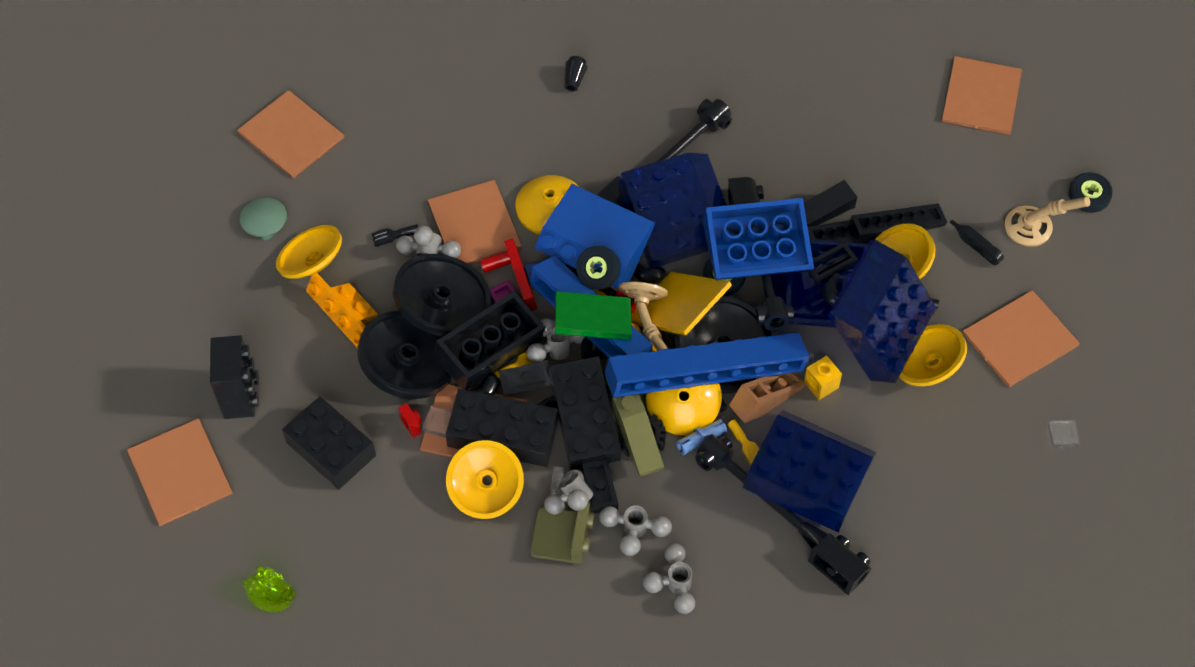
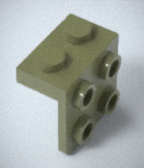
M590 503L584 509L578 510V512L563 510L556 515L548 513L545 508H540L536 518L531 555L535 558L582 564L584 553H588L590 547V537H587L588 529H593L594 513H590Z

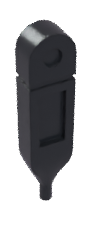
M954 220L950 221L958 231L960 238L982 257H985L991 264L996 266L1004 260L1003 253L973 228L957 224Z

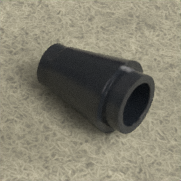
M571 56L566 61L564 86L566 90L572 92L578 90L588 68L584 58Z

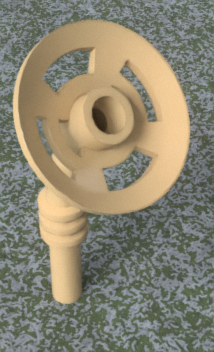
M1088 197L1067 201L1060 199L1050 201L1048 205L1040 209L1033 206L1016 207L1005 218V231L1010 239L1020 245L1028 247L1039 246L1045 243L1052 234L1053 225L1048 215L1055 216L1065 214L1067 210L1088 207L1090 199ZM1016 213L1019 214L1017 224L1012 225V217ZM1042 223H1046L1047 229L1045 233L1041 235L1039 232ZM1019 231L1021 234L1026 236H1032L1033 238L1023 237L1019 235L1017 232Z
M625 282L619 284L618 290L634 298V303L643 326L642 332L650 343H653L657 351L667 349V346L661 339L660 331L651 321L646 305H649V301L666 297L668 291L661 286L650 283Z

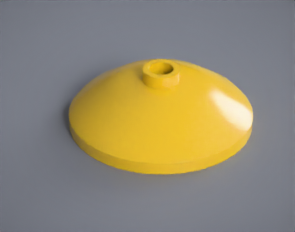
M545 175L530 180L520 189L516 197L515 209L519 221L525 228L540 235L543 226L571 184L578 185L572 180L558 175Z
M899 224L885 230L872 242L867 251L865 267L868 276L876 285L890 290L906 288L916 283L928 272L934 261L936 251L934 240L927 230L915 224Z
M320 225L303 231L290 240L280 251L276 259L277 271L281 276L290 279H301L319 273L338 254L342 244L341 233L332 225Z
M935 324L920 328L907 336L898 346L893 360L894 369L902 381L913 386H929L948 379L960 368L967 354V343L962 333L949 325Z
M719 383L646 393V406L650 416L656 415L657 421L661 419L666 432L679 436H688L694 433V429L698 427L703 428L713 423L720 411L722 402ZM687 392L689 394L688 400L682 401L679 398V394Z
M482 440L464 446L454 455L447 469L446 487L450 499L460 511L474 518L491 519L505 514L517 503L523 491L524 472L519 459L508 447L498 442ZM486 476H491L492 478L490 485L484 484Z

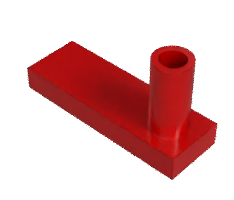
M513 238L504 241L506 251L480 260L484 273L512 264L525 304L531 311L538 309Z

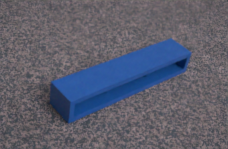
M555 256L532 267L529 284L554 308L556 291L599 295L591 288L583 285L578 276ZM633 326L631 340L587 337L608 358L616 355L651 352L653 344Z

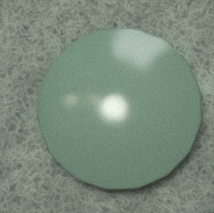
M270 197L252 200L244 206L240 213L242 228L248 234L260 237L262 240L271 239L275 233L283 228L288 220L284 205Z

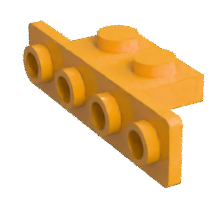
M318 273L312 275L306 292L358 348L361 334L366 327L365 324L376 318L378 313L350 283L330 287Z

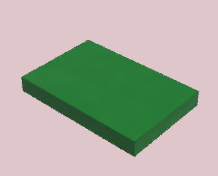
M556 291L555 334L631 340V299L628 297Z

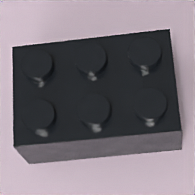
M242 335L210 338V385L224 419L255 417V407H259L258 392H255V385H259L258 370H255L253 357H250L249 345L244 344Z
M321 396L282 429L287 444L338 490L376 457L373 442Z

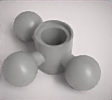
M420 226L415 230L414 239L416 242L410 236H402L396 242L398 252L403 255H408L416 250L415 257L424 254L443 253V255L458 258L461 254V246L458 242L450 240L441 245L442 238L438 234L433 233L427 226Z
M544 318L540 321L545 326L542 337L547 338V344H531L527 349V357L530 361L537 363L543 361L548 353L554 360H563L570 354V343L581 344L585 336L555 334L554 320Z
M579 470L568 471L559 484L563 493L561 495L551 494L547 496L544 501V507L548 513L553 515L559 514L564 510L565 502H568V505L573 510L584 509L592 498L593 492L585 483L583 473Z
M637 505L628 507L624 515L620 514L615 507L608 506L603 508L599 515L600 522L606 527H614L618 523L624 524V531L627 535L620 541V550L627 556H634L640 551L641 543L638 538L643 536L647 529H651L653 534L658 537L667 536L672 529V524L667 517L658 516L653 520L647 519L646 510ZM632 519H638L641 521V523L635 525L630 523L629 521Z
M673 543L667 546L664 552L665 559L672 564L668 570V575L662 576L658 572H649L643 578V586L646 591L657 593L664 585H668L669 590L677 594L674 599L675 609L681 614H688L695 607L694 597L687 593L691 588L692 569L683 562L686 555L685 549L680 544ZM682 575L686 580L678 582L673 577Z

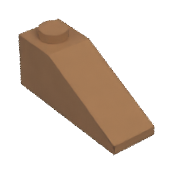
M796 373L761 377L742 384L729 406L744 423L762 417L802 390L806 383Z

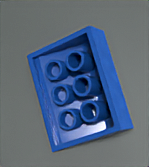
M571 184L543 226L534 249L551 257L555 256L561 262L576 269L577 260L585 249L592 246H606L615 252L621 264L620 275L612 285L614 288H619V284L630 282L655 222ZM595 263L594 268H597L594 270L595 273L602 272L603 268L600 267L602 263Z
M803 198L708 207L705 209L702 216L705 239L716 280L814 270Z

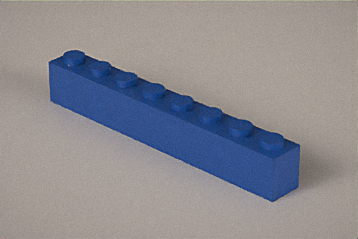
M784 333L776 336H760L753 339H737L730 342H714L707 345H690L676 349L667 348L653 352L616 355L608 358L605 376L612 396L621 397L803 372L809 359V354L800 333Z

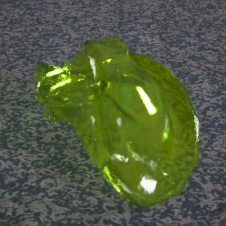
M257 566L258 573L242 582V585L246 588L249 600L258 608L268 612L283 611L290 606L295 598L293 587L283 581L281 574L270 568L265 569Z

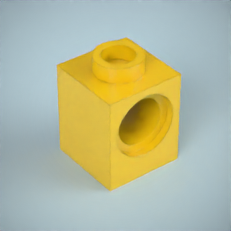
M826 355L806 368L804 382L816 398L821 400L839 389L842 373Z

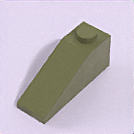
M639 394L613 397V414L639 477L663 470L664 465Z

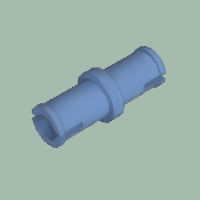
M717 419L703 428L698 427L694 429V433L676 441L678 451H681L680 454L684 456L698 448L708 436L714 434L716 437L726 434L727 427L725 423H722L721 419Z

